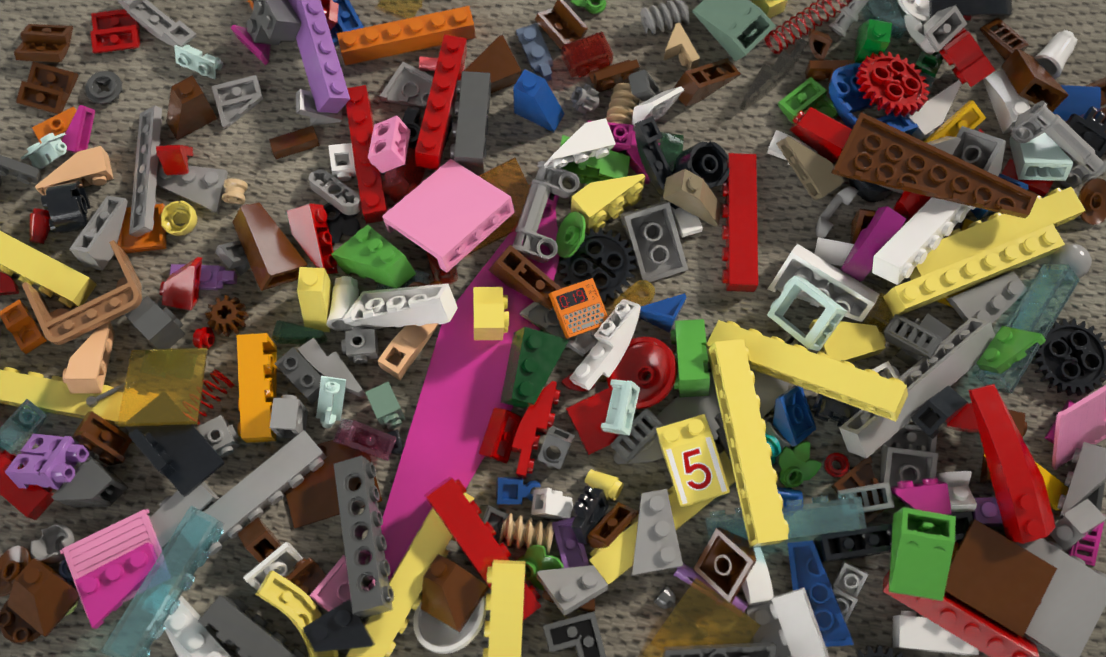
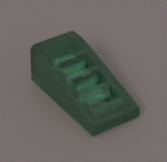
M281 320L276 322L272 334V339L276 344H305L312 338L317 343H326L328 339L324 331Z

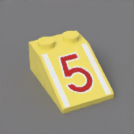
M705 414L656 428L658 441L681 508L730 493Z

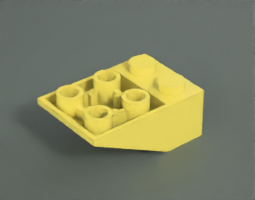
M639 174L592 182L574 194L571 199V212L577 211L584 216L585 232L590 234V228H592L597 233L600 228L606 225L605 222L611 217L613 219L618 218L619 214L623 213V208L629 204L631 206L637 204L642 198L645 175Z

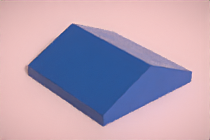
M796 385L776 398L773 419L774 427L791 446L798 445L816 430L803 388Z

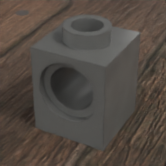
M552 426L546 435L537 460L549 468L561 469L575 435ZM550 446L558 447L561 453H554Z

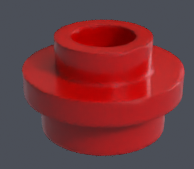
M210 327L196 329L193 334V345L201 351L209 350V347L213 346L215 342V335Z
M831 453L826 457L824 468L830 476L839 478L849 471L850 464L845 455ZM833 461L840 463L841 467L839 470L833 468Z

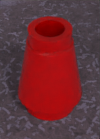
M34 208L33 213H30L29 242L45 243L51 229L49 225L51 217L48 210Z

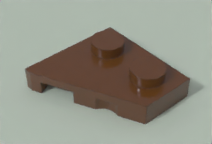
M871 457L863 459L831 486L838 494L839 490L878 484L871 463H873ZM877 489L879 503L882 504L884 503L883 497L880 495L879 489ZM866 491L869 505H875L872 491ZM857 492L859 508L864 507L862 493ZM846 494L849 508L854 509L851 494ZM885 509L855 515L865 526Z

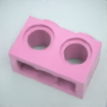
M398 116L377 123L373 128L368 159L381 173L402 166L406 161L410 130Z

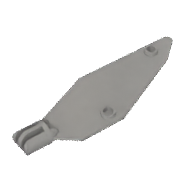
M792 335L783 340L786 344L792 346L794 344L801 345L797 339L793 341L794 337ZM750 369L755 376L754 388L756 395L760 398L759 410L762 419L775 407L776 398L788 391L789 383ZM710 372L709 396L680 398L678 396L656 418L666 426L705 414L713 439L717 440L718 434L716 430L720 427L714 417L721 413L712 372ZM649 423L646 425L650 430L653 429ZM642 430L638 432L643 438L646 436ZM658 436L628 464L653 462L664 458ZM634 437L631 439L635 445L639 443ZM627 444L623 446L629 453L632 451ZM616 452L614 455L615 463L627 464Z

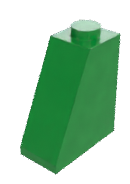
M869 19L858 27L854 55L855 63H862L872 53L876 55L880 51L885 53L890 43L892 23Z

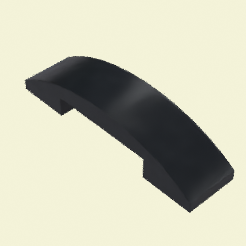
M929 0L930 18L937 11L955 5L962 16L1012 15V0Z
M652 116L635 123V137L645 171L658 193L663 197L666 178L673 174L657 142L663 136ZM670 203V206L673 207L674 209L680 208V207H678V206H676V205Z

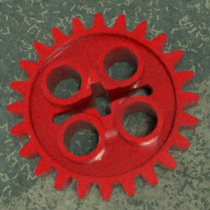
M880 51L878 55L872 53L870 57L867 56L859 66V71L856 74V77H858L856 84L861 85L858 90L866 93L863 96L864 99H871L870 105H878V111L882 108L885 109L886 115L891 111L895 117H898L900 113L903 117H906L908 113L914 115L916 111L919 112L928 100L927 96L930 92L927 88L929 84L924 83L927 78L919 75L922 70L914 69L915 63L910 65L907 63L908 58L901 60L899 54L892 57L891 52H888L885 56Z

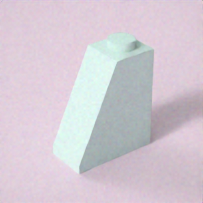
M1046 133L1027 143H1019L1012 138V135L1010 137V147L1018 180L1066 181L1073 166V161Z

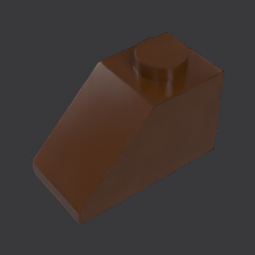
M259 517L238 533L244 547L259 563L282 545Z

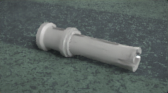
M852 0L848 6L840 10L841 14L834 23L829 24V28L844 38L846 36L845 32L853 22H857L858 14L869 0Z

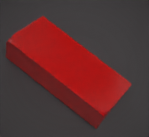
M494 408L479 454L507 464L516 431L523 417L507 409Z

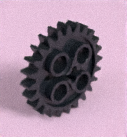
M590 228V235L587 236L585 234V239L578 250L571 257L559 262L565 268L560 270L561 276H567L562 281L564 284H570L569 286L591 278H593L594 282L598 278H606L607 282L604 286H596L604 304H606L607 297L609 296L613 301H616L615 293L623 296L622 288L630 289V284L627 280H635L634 275L630 273L637 271V267L632 265V263L636 262V256H630L634 252L633 248H626L628 246L627 239L620 242V233L613 237L611 229L607 234H604L603 229L600 228L598 234H595L594 230ZM594 246L601 247V251L598 254H591L589 251ZM581 255H586L591 261H593L597 265L602 263L604 270H606L609 273L615 274L616 277H610L600 267H597L595 269L593 263L585 258H582ZM612 259H619L621 261L617 267L608 265ZM580 265L588 267L587 271L582 274L577 273L576 268Z
M1065 318L1059 322L1053 321L1049 326L1043 327L1041 329L1042 332H1039L1043 334L1046 341L1041 346L1035 343L1033 347L1037 349L1030 352L1031 355L1036 356V359L1031 361V364L1039 366L1034 372L1043 374L1041 382L1047 379L1050 381L1049 389L1056 385L1057 393H1061L1066 389L1067 396H1071L1074 393L1077 396H1081L1085 392L1087 394L1093 392L1094 389L1101 387L1102 383L1106 381V349L1104 348L1106 341L1099 340L1102 333L1096 335L1093 333L1094 326L1086 329L1085 321L1078 325L1074 318L1069 322ZM1073 338L1078 341L1079 346L1074 343ZM1052 347L1056 348L1058 354L1053 352ZM1085 360H1087L1090 363L1091 368L1087 366ZM1064 368L1069 371L1070 376L1066 375Z

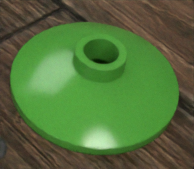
M574 211L569 213L558 229L556 243L558 246L557 253L560 257H571L585 239V218L580 212Z

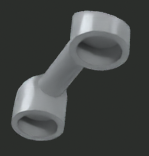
M849 186L834 196L817 221V237H826L833 227V224L828 220L841 203L848 206L859 190Z

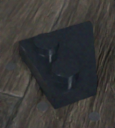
M350 599L303 627L315 652L373 647L376 645L361 617L353 614Z

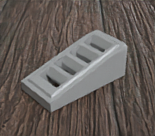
M889 482L838 491L843 516L894 507ZM880 488L882 489L885 502L882 504L879 503L877 489ZM866 491H872L875 505H869ZM857 492L862 493L864 507L859 508ZM846 494H851L854 509H849Z

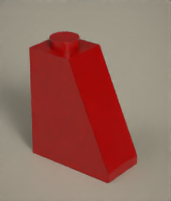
M812 107L804 112L800 110L793 118L792 122H794V125L790 129L792 133L817 151L819 155L832 163L837 161L852 131L851 128Z

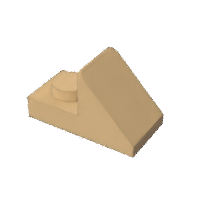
M679 22L675 24L665 50L664 60L678 55L681 65L691 70L698 67L700 57Z

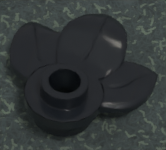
M330 203L324 205L332 243L337 244L342 235L354 236L361 229L358 220L355 218L358 213L346 215ZM330 212H335V213H336V215H335L334 217H332V218H329V217H328V214H329Z

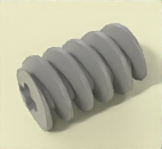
M674 0V3L667 1L666 5L659 3L657 7L655 5L650 6L649 10L644 7L640 12L641 22L646 34L650 29L652 34L655 35L656 27L662 33L664 32V25H667L668 29L672 30L674 22L675 24L679 22L681 24L683 20L686 26L690 22L689 9L685 0Z

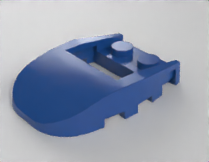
M853 63L837 68L829 82V95L845 126L853 129L857 120L852 113L877 105H870L871 99H864L863 96L866 93L858 90L861 85L856 84L858 80L856 74L861 63ZM892 111L887 116L877 118V120L909 135H912L919 127L917 123L912 124L907 116L903 117L901 113L898 117H895Z

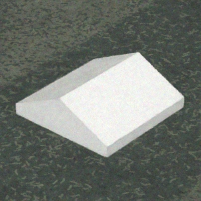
M682 86L663 91L635 106L632 118L633 131H635V123L652 116L656 121L664 116L684 91Z
M285 542L243 578L258 591L269 571H275L279 575L287 577L294 571L293 567L304 558L290 543Z

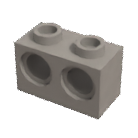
M282 395V398H273L270 429L280 438L290 439L295 438L303 430L306 432L307 408L293 395Z

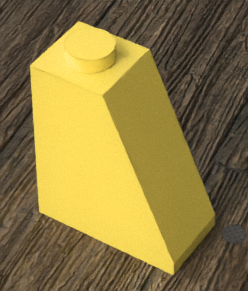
M299 267L297 293L306 332H330V328L326 323L330 312L332 288L334 286L325 268Z
M818 319L813 320L809 325L810 330ZM840 321L819 352L827 354L832 360L838 362L844 360L852 363L880 354L886 348L884 335L882 332H879L876 325Z

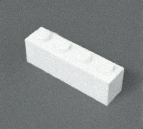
M799 244L791 251L767 289L773 292L778 290L782 293L786 282L793 276L805 278L847 311L845 317L859 322L865 319L879 296L877 292ZM802 289L796 297L810 302V305L824 307Z
M449 284L363 291L347 312L343 321L346 324L365 327L366 329H381L394 326L399 328L407 325L422 326L433 323L445 324L450 322L458 307Z
M163 584L144 602L161 621L178 657H237L223 641L216 637L217 634L210 626L204 627L198 622L201 616L173 586Z

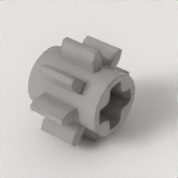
M585 84L584 88L577 87L571 96V101L574 103L572 107L584 115L587 110L594 111L599 105V97L597 96L599 92L588 84Z

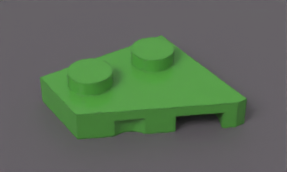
M1002 326L976 364L981 370L1002 374L1013 363L1027 356L1025 351L1035 343L1041 346L1046 339L1041 333Z

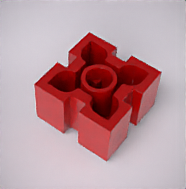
M965 28L960 30L939 51L949 66L954 64L955 67L951 70L962 84L967 82L970 87L996 71L973 36Z

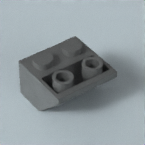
M90 459L77 468V473L72 481L64 482L56 490L57 492L52 498L73 508L111 506L129 487L110 468Z

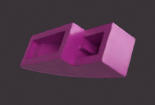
M888 206L878 208L869 226L866 229H862L840 270L857 281L862 282L873 269L874 255L901 229L906 218Z

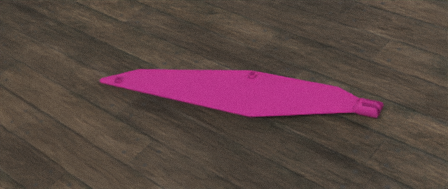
M550 193L537 233L556 242L558 232L556 206L559 196L554 195L552 201L549 199ZM517 225L456 301L458 309L450 322L441 325L383 515L381 531L387 544V549L384 552L385 559L390 566L389 581L432 508L424 495L449 477L453 478L454 481L459 479L464 487L467 488L485 457L479 454V450L493 409L501 408L511 411L513 408L511 405L500 403L513 333L523 327L540 331V328L519 315L522 310L535 301L505 285L488 269L509 245H513L517 234L515 232ZM540 245L541 253L547 256L550 255L549 248L545 245ZM558 253L545 263L527 258L554 281L560 259ZM474 287H503V295H508V309H504V312L509 311L508 333L503 334V340H474Z

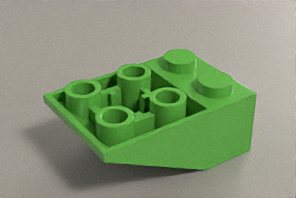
M905 507L893 514L889 592L943 601L955 544L956 516Z

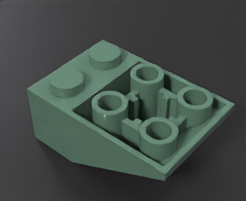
M703 0L692 10L693 14L735 61L746 56L775 27V24L763 10L749 0Z

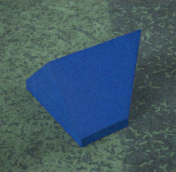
M684 293L641 306L639 318L670 333L687 297Z

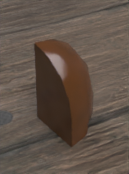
M810 30L808 38L809 48L815 58L824 60L832 39L826 33Z

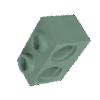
M389 382L365 392L383 429L388 427L389 430H392L402 425L401 421L406 418Z

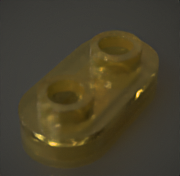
M646 280L637 281L623 292L624 294L616 298L613 310L622 299L637 303L640 307L650 304L655 295L654 286ZM640 291L646 292L647 296L640 297L638 293Z

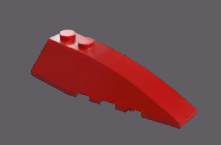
M995 384L968 390L1006 538L1024 544L1047 537L1056 528L1044 478Z

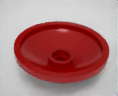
M645 336L631 339L619 364L610 377H607L608 387L611 391L613 390L612 385H610L611 379L632 381L640 387L636 409L654 406L661 402L673 388L677 376V362L671 349L662 341ZM651 374L650 379L646 381V376Z

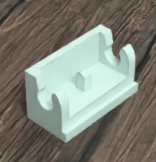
M611 379L610 385H612L613 390L605 423H601L600 428L604 432L630 436L640 387L632 381Z

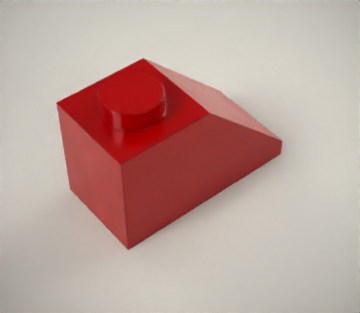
M201 257L190 261L172 273L165 282L161 283L159 294L163 296L162 305L190 311L193 309L199 297Z

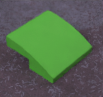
M812 77L778 102V106L791 122L800 110L804 112L810 107L832 119L839 116L832 100L826 96L827 90Z

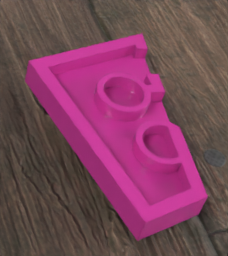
M147 542L75 580L92 628L98 629L104 623L103 620L112 611H116L134 590L137 591L161 568L151 543Z

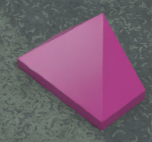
M237 25L230 27L235 36L264 65L269 63L271 44L254 43L246 28Z

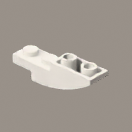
M622 299L616 305L613 312L594 334L598 340L597 344L570 376L569 379L575 385L590 390L601 375L610 377L624 356L634 334L641 309L639 304Z

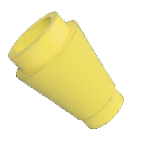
M592 469L585 478V483L591 488L603 489L607 500L612 499L615 501L624 485L623 482L619 481L618 477Z

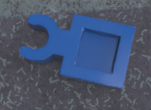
M497 477L496 503L522 504V497H527L530 501H533V495L530 494V491L534 487H540L541 484L538 481H530L523 485L522 477Z

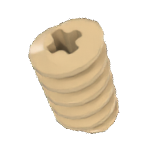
M618 83L614 86L609 109L606 114L607 122L632 125L633 110L640 99L631 93L630 84Z
M509 513L503 523L499 544L506 538L507 546L511 547L514 540H516L517 548L521 549L525 542L527 549L533 545H541L546 547L547 555H549L554 535L552 522H549L546 528H543L542 520H539L536 526H533L532 518H529L526 524H523L522 516L519 515L516 522H514L513 515Z

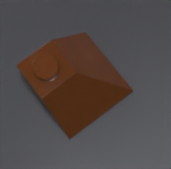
M438 554L423 576L420 609L460 633L489 587L458 564Z
M33 558L14 579L7 606L41 635L47 637L76 604L80 596L76 590L77 588L45 562Z

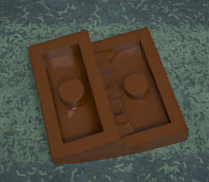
M28 24L20 33L22 43L14 51L16 60L61 63L70 46L73 26Z
M33 61L27 82H21L16 103L59 114L63 112L79 74Z

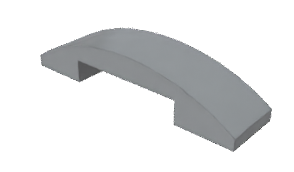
M117 0L142 27L173 47L175 45L183 47L196 37V33L180 20L175 23L148 0Z

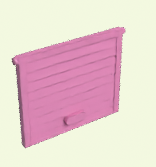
M1106 385L1064 411L1058 412L1051 465L1054 470H1057L1058 467L1073 459L1076 448L1082 449L1084 442L1096 445L1106 438Z
M148 508L60 550V553L65 556L79 596L80 593L75 582L76 579L147 542L153 545L161 568L137 591L134 590L122 603L173 579L148 516L150 513Z

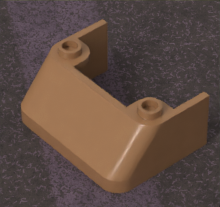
M114 240L109 243L125 277L118 281L116 289L71 311L60 308L50 312L43 295L27 282L22 284L44 336L53 344H65L136 309L141 304L142 285L128 255Z

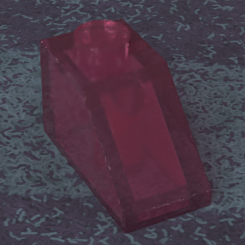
M342 418L333 442L388 461L397 437L355 420Z

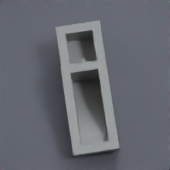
M314 338L297 348L304 359L319 375L346 379V392L361 398L366 395L336 351L326 356Z

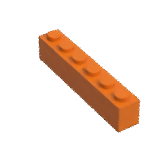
M465 6L337 33L346 66L442 45L444 34L467 38V40L475 38V28L470 7Z

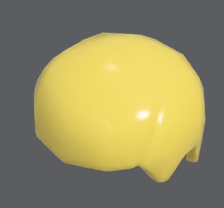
M185 201L171 202L164 207L161 213L162 228L174 236L189 234L197 224L196 211Z

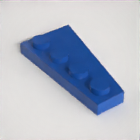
M815 541L787 543L793 591L805 588L825 646L854 645Z

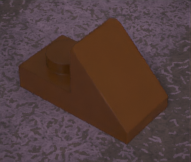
M810 60L805 70L806 79L812 77L815 81H823L828 78L829 84L832 74L837 68L855 62L854 60Z

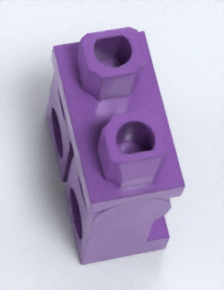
M33 434L20 452L22 454H18L5 473L18 488L27 489L29 485H38L45 488L51 486L52 489H59L64 482L72 481L75 476V465L77 462H85L89 452L83 445L77 444L71 436L60 437ZM35 444L39 446L36 449H32ZM21 463L25 466L21 469H17Z

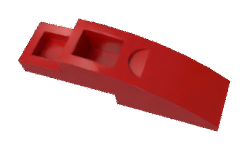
M551 381L541 391L535 404L528 407L520 421L512 444V452L521 453L516 477L526 479L527 473H533L535 459H531L533 449L538 450L541 436L536 435V433L546 434L547 429L551 428L554 424L555 414L551 413L553 404L558 405L561 391L556 390L557 382Z

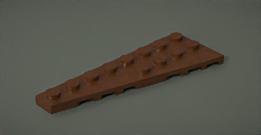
M862 112L858 116L831 172L838 176L1024 219L1030 215L1038 196Z

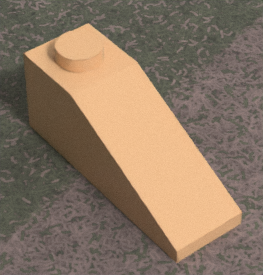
M111 321L98 327L70 357L68 366L64 368L62 374L63 382L67 384L70 393L102 394L115 336Z

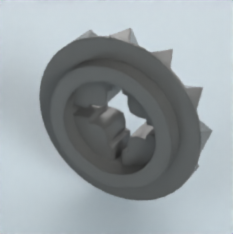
M110 71L95 73L88 79L85 86L88 98L93 103L96 102L100 105L104 103L112 104V100L115 98L119 99V94L123 91L121 79ZM98 85L105 87L108 85L110 91H102Z

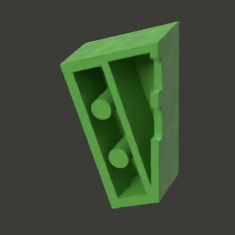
M562 135L560 147H561L570 137L565 136V135ZM610 150L609 154L603 158L597 159L594 156L578 164L575 161L569 162L561 168L576 174L580 183L589 184L627 177L630 156Z
M369 225L360 229L352 238L331 254L345 273H355L363 279L368 277L374 279L376 283L393 288H400L416 274L405 255Z
M704 319L675 321V329L670 330L671 344H676V352H673L678 367L674 389H679V398L709 396L710 373H708Z

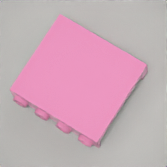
M450 159L393 208L389 209L382 217L389 233L396 230L436 257L440 268L447 273L515 212L511 196Z

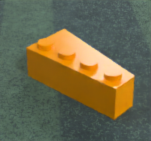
M267 333L237 335L238 410L240 412V422H238L237 426L238 435L246 443L276 441V433L270 429L273 398H277V366L274 364L277 362V346Z

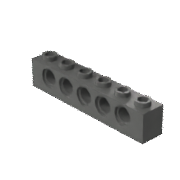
M358 456L335 463L334 471L352 612L359 617L366 618L393 610L392 601L394 600V593L388 580L390 566L385 559L384 550L387 549V544L381 531L383 517L378 510L377 503L380 495L374 483L376 469L372 462L363 456ZM361 482L360 488L355 490L356 486ZM365 506L364 511L359 514L360 508ZM368 530L367 536L362 539L363 533ZM372 555L370 562L365 565L366 558ZM375 580L374 587L369 590V584Z

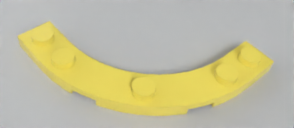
M269 571L256 595L276 607L293 622L305 642L309 657H339L338 650L315 652L303 630V627L322 616L315 602L296 585L275 571Z

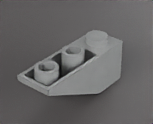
M1086 442L1083 443L1082 449L1076 448L1072 462L1077 465L1074 472H1068L1064 484L1069 487L1067 496L1061 494L1057 509L1062 510L1060 518H1063V514L1083 502L1106 482V448Z

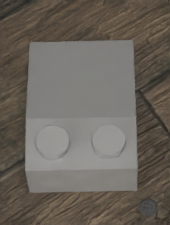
M660 201L619 214L629 247H632L634 251L632 255L636 256L635 263L643 284L688 270L670 202Z

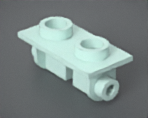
M188 44L183 47L174 46L176 63L182 67H187L214 80L216 78V69L221 70L223 67V62L220 61V58L207 53L202 56V51Z
M53 133L42 137L40 139L42 143L40 144L39 142L28 147V153L22 156L21 159L29 157L33 167L38 169L45 168L53 160L66 153L67 146L60 139L66 134L62 133L55 136Z
M321 376L316 418L320 419V423L324 428H331L335 421H341L346 379Z

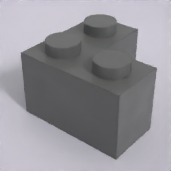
M257 0L254 2L253 12L247 21L246 29L254 43L279 45L281 40L294 42L302 23L288 0Z
M146 296L136 309L125 315L163 354L185 335L180 329L183 326L181 321L167 307L162 305L158 299L153 302Z
M594 612L543 625L549 653L575 646L577 657H606Z

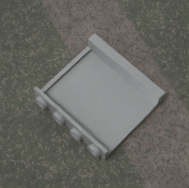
M1043 538L1024 544L1014 542L1057 568L1024 637L1036 643L1037 648L1050 657H1080L1106 606V574L1085 566L1086 563L1082 559L1066 554L1062 551L1063 548L1060 545L1051 541L1047 542Z

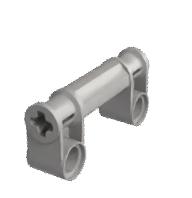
M1044 101L1038 102L1018 116L1011 133L1015 141L1027 143L1046 133L1071 157L1073 166L1066 181H1059L1064 187H1078L1093 178L1099 177L1106 171V160H1101L1095 154V150L1058 114H1053L1046 107L1047 104Z
M545 161L538 162L537 167L539 169L535 180L531 182L515 230L517 234L513 245H511L524 257L541 263L548 262L558 251L557 243L553 239L537 233L549 194L552 193L559 197L567 198L578 189L580 184L578 176L573 172L562 168L555 169L554 166L545 168ZM563 180L571 184L570 190L563 187ZM540 245L547 246L550 250V255L542 254Z

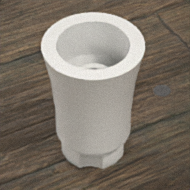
M1070 31L1058 32L1034 58L1056 79L1061 75L1066 61L1077 44V39Z
M349 276L335 278L334 287L332 288L330 312L326 323L329 328L336 331L352 330V328L356 327L343 321V318L359 297L358 281Z

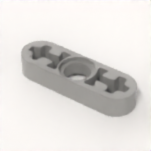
M315 170L309 174L310 188L346 215H354L361 210L360 196L329 172ZM333 190H339V191H341V192H339V193H337V194H330V193H329L330 191H333Z

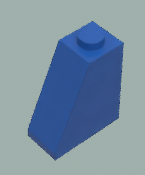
M524 69L513 87L514 113L555 132L565 113L547 81Z

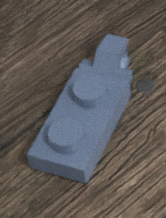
M537 23L517 29L516 35L531 70L534 73L539 71L542 78L546 81L551 80L552 71L550 67H553L552 57Z

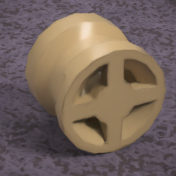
M226 179L223 185L225 193L222 194V201L228 204H245L244 192L247 191L248 184L239 179Z

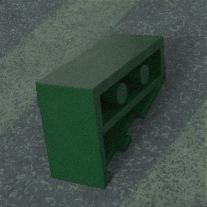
M523 327L514 332L500 403L522 409L534 405L569 340L528 327Z

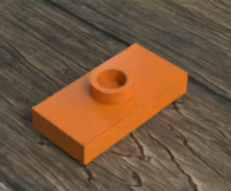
M74 106L32 127L40 144L42 143L40 139L50 133H53L55 136L66 133L77 111Z

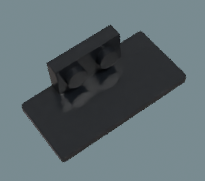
M166 393L160 395L125 424V428L130 432L129 437L153 466L167 477L184 497L189 495L225 463Z

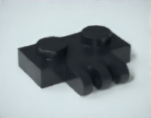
M1091 106L1083 118L1077 114H1071L1066 123L1101 158L1106 151V117L1103 119L1105 113L1099 111L1093 118L1097 108Z
M585 486L582 491L583 494H580L578 501L573 506L577 516L573 520L572 529L578 543L588 545L587 535L602 520L609 508V504L603 489H592L589 486Z

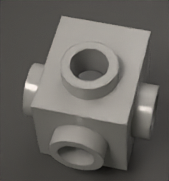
M354 327L352 331H345V339L341 341L342 353L347 355L349 361L363 364L367 363L370 359H379L378 335L375 329Z
M222 415L198 426L201 435L221 458L232 454L234 449L239 447L236 438L240 436L234 424L230 425L228 420Z

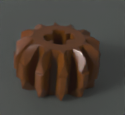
M225 295L223 301L219 298L215 299L216 305L208 304L211 312L205 313V317L209 320L207 325L211 329L214 328V332L217 335L223 332L226 337H229L231 330L235 334H239L237 327H246L243 320L248 319L249 315L247 312H244L247 307L244 303H240L239 298L234 297L231 299L229 295Z

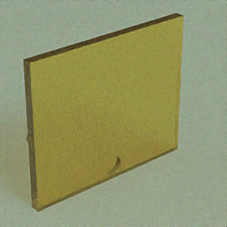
M207 348L131 350L118 417V427L197 424L208 352Z
M695 578L642 655L644 657H662L664 647L749 643L761 625L702 581Z

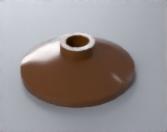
M1093 178L1083 185L1078 199L1086 210L1080 215L1082 220L1087 224L1097 225L1106 218V181L1101 178Z
M14 546L0 557L1 597L11 593L14 579L31 561L29 550L23 546Z

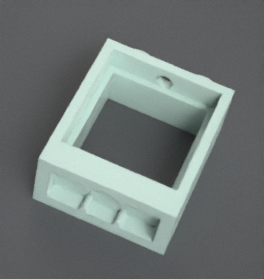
M793 276L786 282L779 298L771 304V309L767 316L806 348L820 351L847 311L805 278ZM801 289L826 308L807 335L783 317Z

